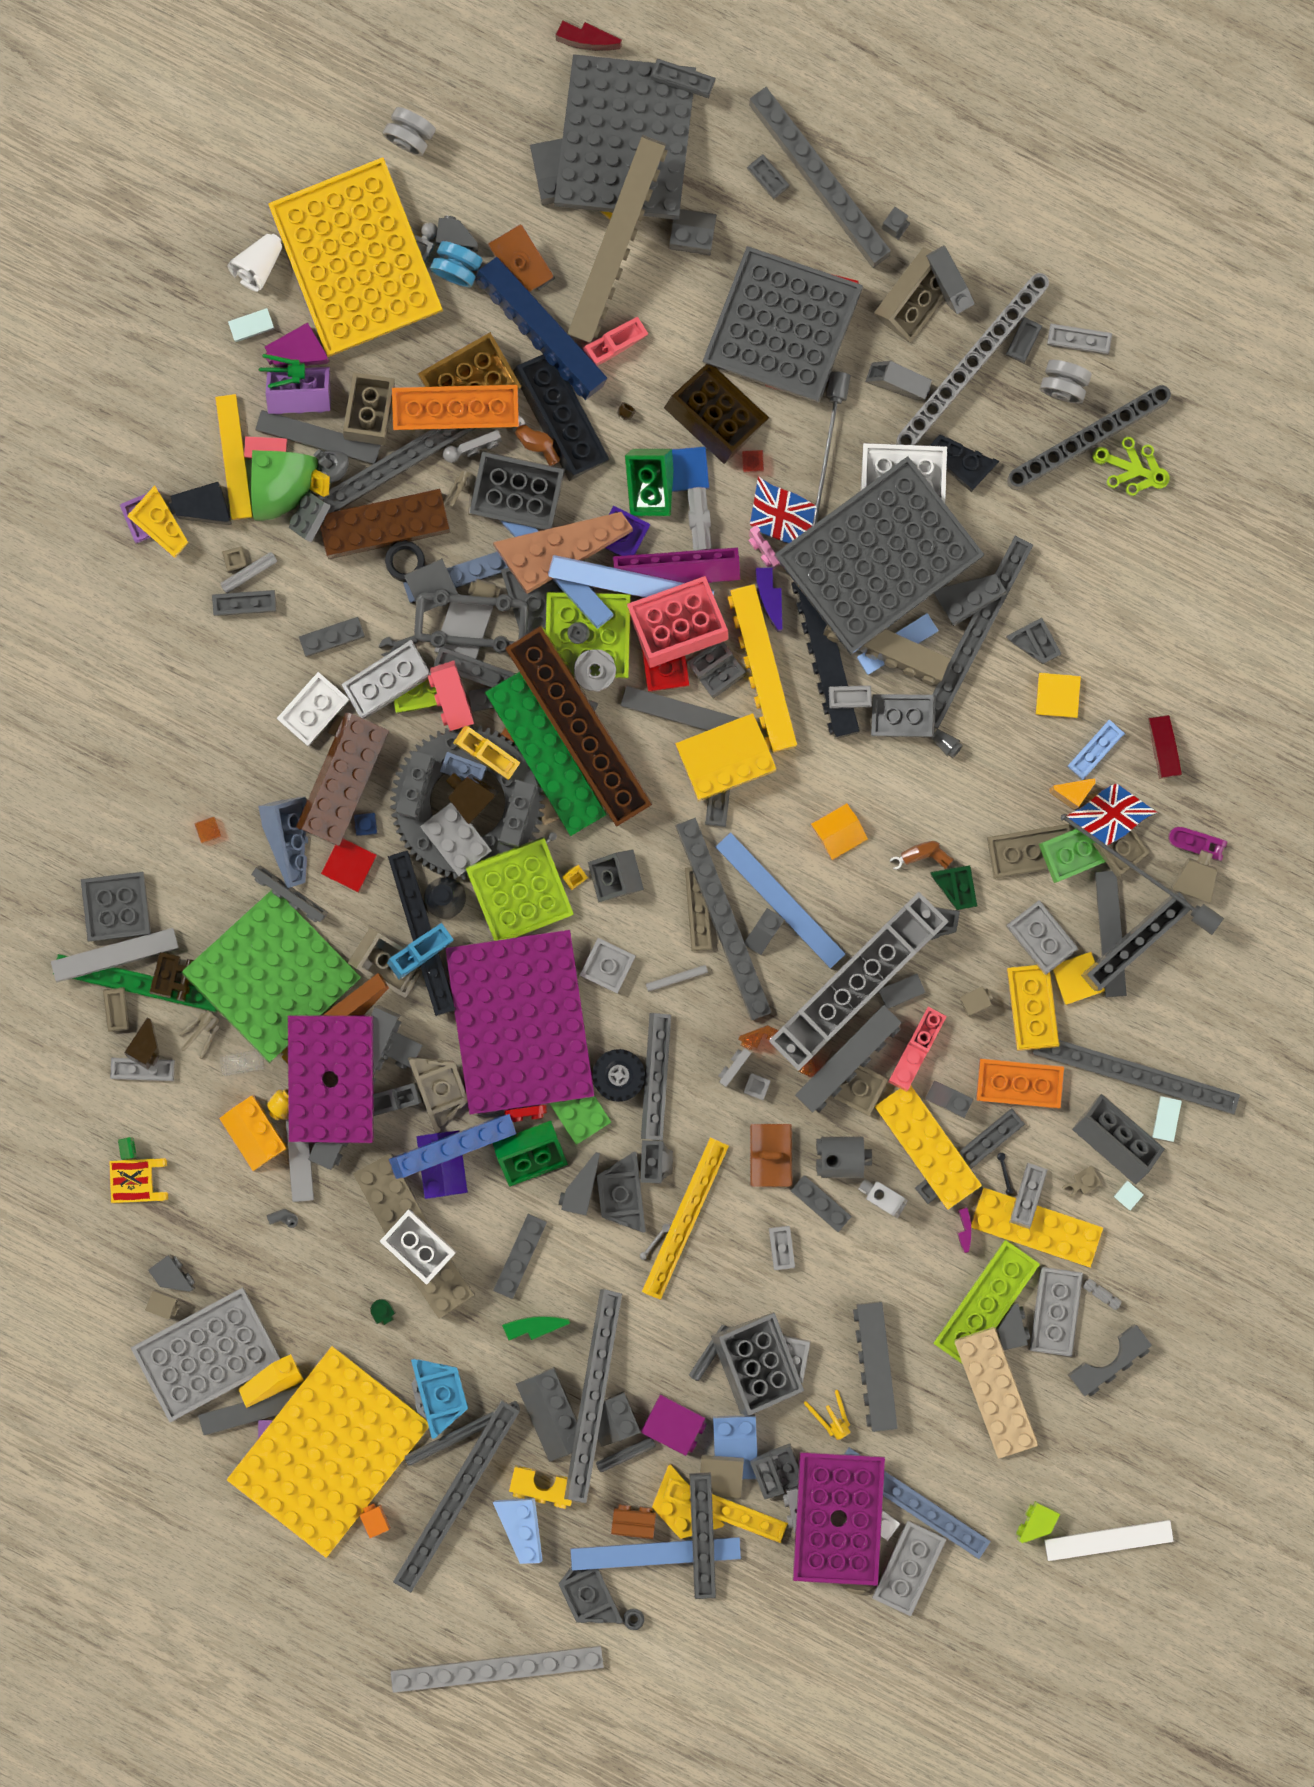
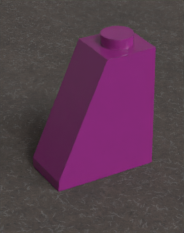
M308 322L264 347L267 351L265 354L299 360V363H305V366L323 365L330 362ZM266 358L269 365L274 364L276 368H288V365H292Z

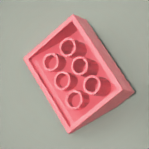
M706 576L627 604L650 668L728 640V629Z

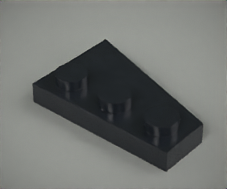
M941 434L929 445L947 447L946 470L970 492L999 463V460L986 457L979 451L968 449L963 444Z

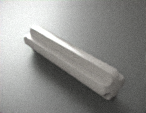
M272 552L266 554L221 583L222 589L225 593L232 591L277 562L276 557Z

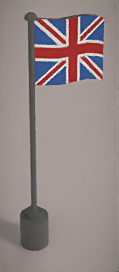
M838 371L830 373L826 397L833 403L816 505L795 493L773 486L758 476L750 525L752 527L757 525L760 529L759 532L789 544L817 523L837 404H842V401L847 400L850 374Z
M1114 784L1109 786L1085 806L1069 815H1061V821L1065 820L1189 908L1192 911L1190 915L1193 916L1191 921L1209 934L1213 935L1224 920L1222 916L1205 904L1201 907L1199 905L1193 907L1108 846L1126 836L1143 820L1158 813L1120 785Z

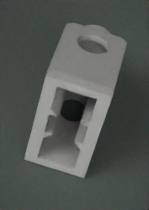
M864 1179L858 1189L868 1195L866 1200L897 1219L908 1202L906 1198L878 1181L874 1185ZM879 1192L884 1194L881 1200L877 1198Z

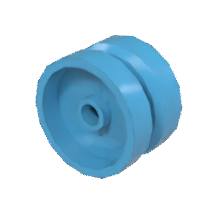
M441 241L437 250L441 258L433 259L430 267L431 272L451 283L471 288L476 277L472 271L479 270L483 259L467 248L451 242Z

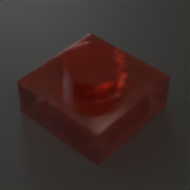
M763 450L742 451L743 473L764 472Z

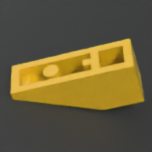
M290 1354L271 1363L241 1386L239 1392L246 1408L303 1382L304 1379L295 1359Z

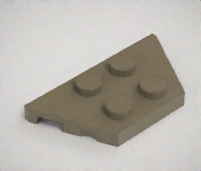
M409 1057L408 1061L435 1133H438L441 1127L449 1119H452L456 1111L468 1102L455 1062L452 1060Z

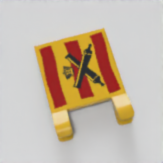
M166 1158L109 1161L111 1203L168 1200V1192L153 1193L152 1167H166Z

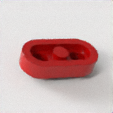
M546 1105L507 1110L505 1115L510 1114L512 1122L523 1121L525 1116H531V1120L544 1118L543 1114L547 1113Z

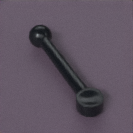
M998 1153L997 1159L1001 1163L1007 1188L1005 1192L1008 1196H1011L1014 1190L1010 1186L1004 1162L1006 1157L1004 1153Z

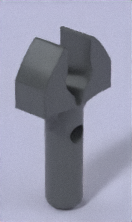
M415 635L396 642L391 640L390 637L384 638L379 648L386 645L394 647L391 648L390 652L381 655L385 657L410 640L414 644L418 643V639H416Z

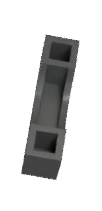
M1133 1324L1118 1336L1119 1351L1116 1358L1110 1364L1103 1367H1093L1083 1362L1068 1374L1083 1396L1089 1395L1090 1397L1100 1390L1098 1386L1104 1382L1108 1384L1117 1377L1115 1373L1119 1370L1125 1371L1133 1365L1132 1360L1138 1356L1142 1358L1150 1352L1148 1348L1152 1344L1137 1325Z

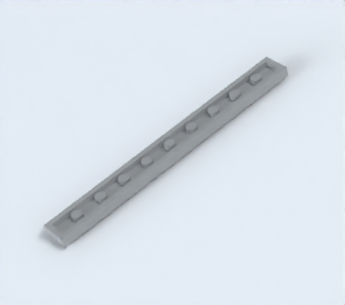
M601 1646L397 1669L390 1672L392 1690L395 1693L598 1669L604 1666Z

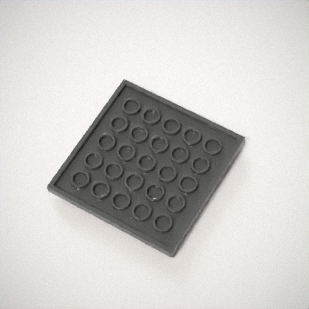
M747 246L702 362L819 403L863 290V285Z

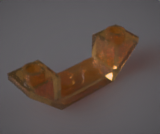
M767 1025L739 1036L738 1040L741 1041L740 1046L752 1051L753 1047L758 1048L764 1034L768 1035L766 1039L770 1040L779 1030ZM812 1058L797 1072L808 1077L810 1073L815 1075L817 1070Z

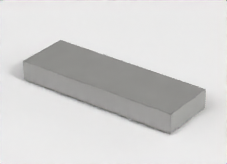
M1050 324L1047 345L1108 355L1112 333Z
M111 1058L110 1079L174 1081L175 1060H158L154 1066H150L147 1070L129 1058Z
M1027 1163L1009 1221L1010 1223L1030 1229L1048 1169Z

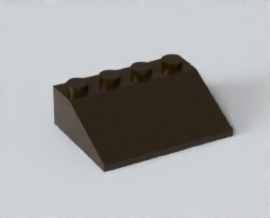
M708 364L703 366L670 397L664 407L670 415L723 464L729 461L769 419L758 406L716 367Z

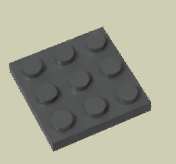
M144 872L81 879L88 942L151 934Z

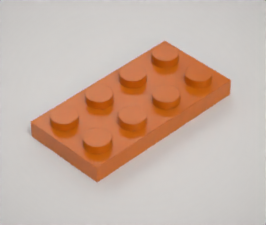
M980 1059L976 1101L1060 1109L1064 1067Z

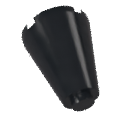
M440 877L433 880L427 886L424 901L431 914L438 918L449 919L457 916L462 911L466 903V893L463 886L457 880L450 877Z

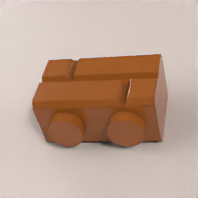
M619 1504L618 1507H614L611 1534L653 1539L656 1512H653L651 1507L640 1506L639 1510L631 1509V1505Z

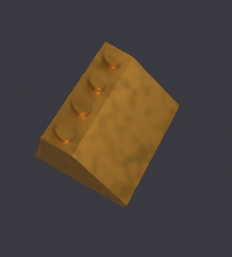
M491 332L417 373L424 387L517 385L518 389L521 387Z

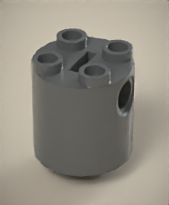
M821 1137V1139H816L817 1155H820V1159H816L817 1176H821V1178H864V1166H872V1149H864V1137ZM830 1155L836 1156L834 1159H827Z

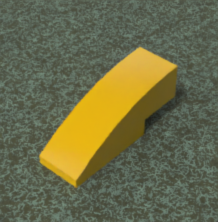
M468 726L463 727L453 742L460 749L507 780L510 779L520 764L519 761Z

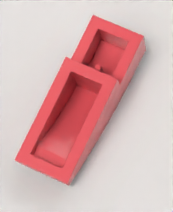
M636 317L605 333L601 338L586 345L582 350L596 366H599L646 337L648 332L639 318Z

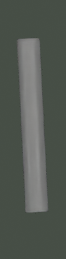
M706 965L647 983L646 987L648 992L706 974L708 971Z

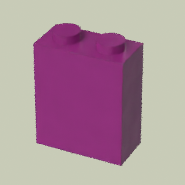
M660 1393L641 1433L686 1456L688 1452L692 1453L695 1449L697 1442L694 1440L698 1433H703L707 1423L704 1422L705 1416Z

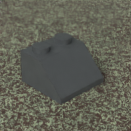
M680 209L679 220H673L670 250L711 256L717 214Z
M633 849L616 852L588 862L598 903L644 890Z
M625 1391L604 1399L598 1433L601 1447L640 1433V1428Z

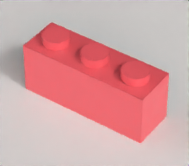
M455 661L431 667V675H428L431 687L436 688L437 694L434 696L437 706H442L444 713L441 714L444 726L448 725L449 730L452 731L474 724V718Z

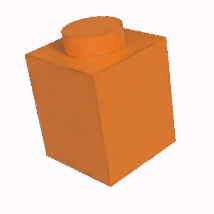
M373 1503L363 1508L364 1512L360 1514L369 1538L384 1533L391 1528L381 1504L375 1506Z

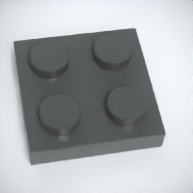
M308 491L302 497L300 506L296 514L292 516L288 528L305 540L312 542L331 505Z

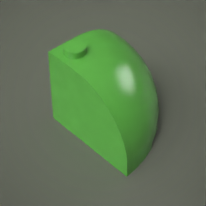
M252 450L251 500L254 520L274 519L300 505L302 497L308 491L310 492L311 473L315 469L317 470L319 459L310 455L293 452Z

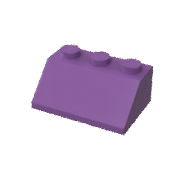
M330 367L305 368V379H300V383H291L273 388H268V384L291 379L292 377H288V372H267L266 401L268 414L322 413L330 411Z

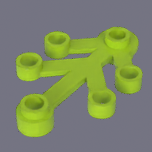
M1131 437L1124 438L1121 443L1131 462L1109 454L1108 450L1104 447H1098L1092 453V460L1098 465H1103L1107 462L1127 470V472L1118 476L1111 475L1108 477L1106 484L1111 489L1139 475L1147 479L1138 484H1128L1126 487L1127 495L1135 496L1139 491L1151 486L1156 489H1162L1169 483L1170 477L1168 472L1163 468H1159L1153 455L1154 448L1149 444L1142 447L1141 455L1147 459L1150 470L1143 468L1134 448L1135 441ZM1126 440L1131 441L1132 446L1126 447L1124 442ZM1149 448L1151 450V454H1145L1144 449ZM1098 452H1103L1105 457L1103 459L1099 458ZM1156 475H1161L1163 481H1157ZM1113 478L1117 481V484L1111 485L1109 480ZM1130 486H1134L1136 488L1135 493H1131L1129 491Z

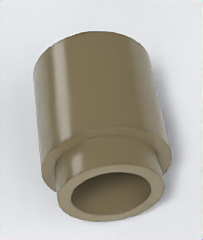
M476 578L475 582L471 581L468 593L471 596L498 598L500 587L496 586L495 583Z

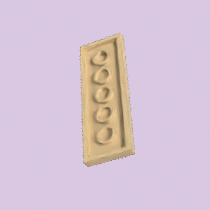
M995 1326L955 1339V1345L998 1459L1038 1446V1441Z

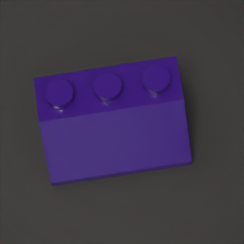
M460 1131L416 1136L417 1146L421 1147ZM463 1155L421 1171L425 1199L468 1193Z

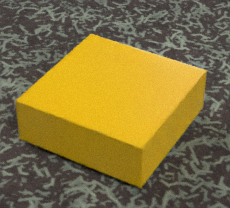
M315 469L311 473L310 490L323 497L328 496L330 476Z

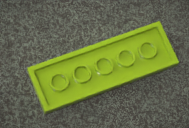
M1004 1240L933 1344L963 1364L954 1342L955 1339L994 1326L996 1328L1040 1264L1007 1240Z

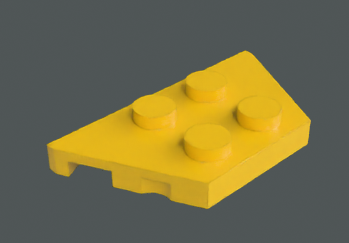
M669 1464L652 1508L673 1532L682 1539L692 1536L691 1509L664 1499L663 1495L670 1478L685 1484L688 1483ZM713 1517V1530L722 1528L725 1525L721 1520Z

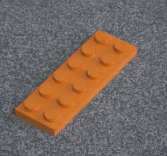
M518 386L392 388L393 430L519 427Z

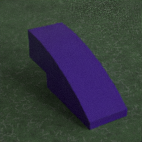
M773 567L756 568V584L764 611L776 631L782 632L781 588H773Z

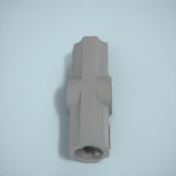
M706 488L688 489L690 508L688 515L690 530H692L693 551L711 549L709 530L711 522L710 512L707 509Z

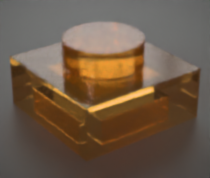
M215 817L194 823L202 844L222 837Z

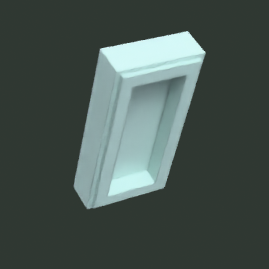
M267 308L228 321L235 342L274 329Z
M1160 1096L1152 1138L1174 1142L1181 1100Z

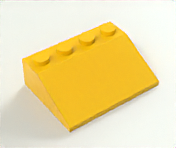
M753 713L675 743L698 802L777 770Z

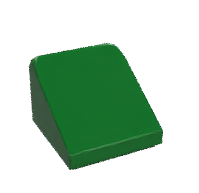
M134 1138L119 1139L118 1145L121 1160L136 1158Z

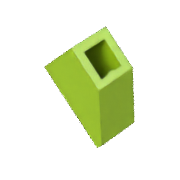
M1035 1501L1033 1505L1030 1504L1025 1513V1516H1027L1025 1523H1021L1017 1529V1540L1025 1543L1051 1534L1060 1514Z

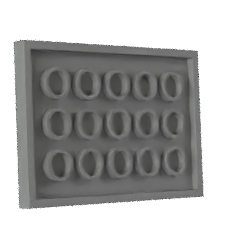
M244 1287L131 1347L169 1422L252 1379L271 1363L281 1359Z

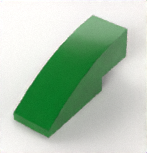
M531 1316L503 1324L502 1327L508 1341L526 1333L533 1340L571 1322L569 1318L559 1316Z

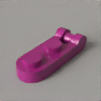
M1175 827L1168 834L1169 843L1175 848L1198 855L1201 850H1205L1213 854V860L1222 862L1223 848H1226L1228 841L1184 827ZM1210 843L1216 845L1214 852L1209 851Z

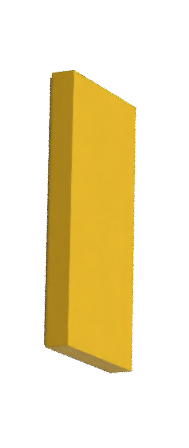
M1037 965L1007 968L1017 1051L1059 1047L1050 972L1045 975Z

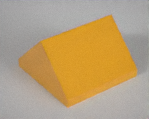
M1094 778L1053 785L1049 791L1054 797L1075 810L1080 806L1096 781Z
M847 803L811 824L831 860L868 840L859 819Z

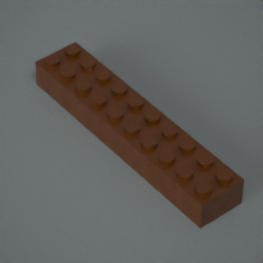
M543 626L537 627L505 648L615 826L621 825L652 805L651 799Z

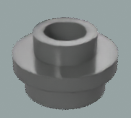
M629 1609L623 1617L624 1625L630 1630L640 1629L644 1624L643 1613L638 1609ZM631 1616H637L638 1621L632 1623L630 1621Z

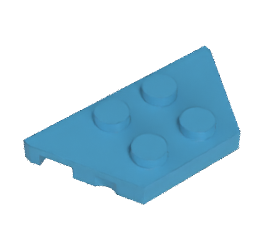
M411 1359L431 1437L434 1439L468 1409L458 1368L419 1359Z

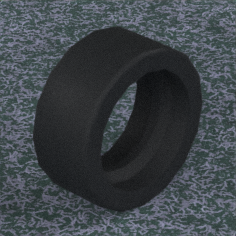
M400 541L389 548L386 553L385 563L388 572L393 578L398 581L407 582L404 577L405 573H400L393 565L395 554L403 549L414 552L418 560L414 570L425 566V558L418 545L410 541Z

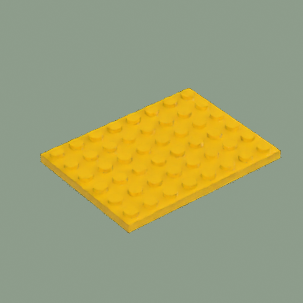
M383 157L268 203L327 357L443 311Z
M331 1346L226 1480L327 1558L363 1512V1508L368 1506L404 1460L405 1455L412 1450L429 1428L427 1419L418 1414L334 1346Z

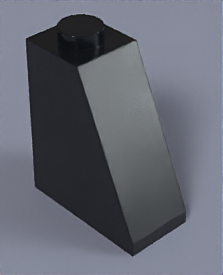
M219 482L170 496L172 502L168 503L171 513L176 514L178 519L232 525Z

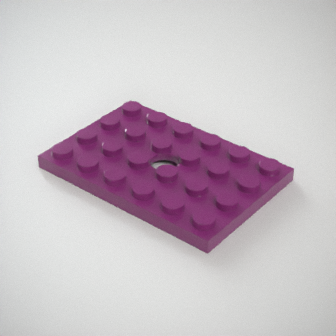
M288 1015L289 1142H374L373 1016ZM333 1071L338 1076L336 1086L327 1087L323 1083L322 1078L325 1072Z
M800 1452L793 1581L878 1586L885 1468L884 1456ZM836 1510L844 1511L847 1516L846 1522L840 1527L834 1526L830 1520L831 1514Z

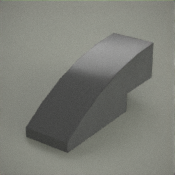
M417 1083L373 1094L374 1116L424 1103Z

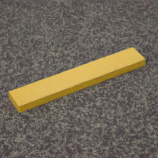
M237 395L218 396L215 399L231 519L253 518Z
M670 1478L663 1498L691 1509L690 1485ZM712 1494L714 1518L781 1543L788 1523Z

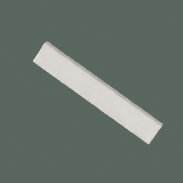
M1170 1520L1044 1539L1048 1561L1174 1542Z

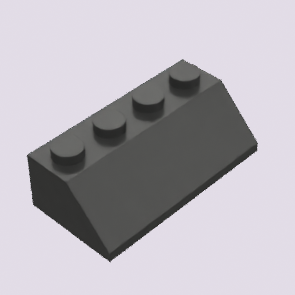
M1102 1094L1072 1128L1079 1137L1086 1141L1135 1185L1150 1172L1165 1150Z
M555 1367L516 1383L549 1462L572 1454L578 1420Z

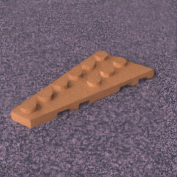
M622 512L496 541L493 542V546L526 594L553 579L548 576L553 555L584 561L631 533L633 528Z

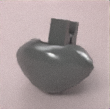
M319 449L313 454L319 459L317 470L330 476L329 483L340 480L346 474L349 458L345 453L339 451L323 452Z

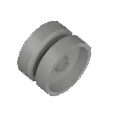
M396 107L391 116L394 123L386 125L382 133L383 136L397 147L411 154L423 156L427 148L424 140L432 139L436 128L418 114L405 108Z
M1049 360L1045 370L1049 377L1043 378L1039 390L1061 401L1076 404L1083 403L1086 394L1083 387L1088 386L1092 373L1073 363Z

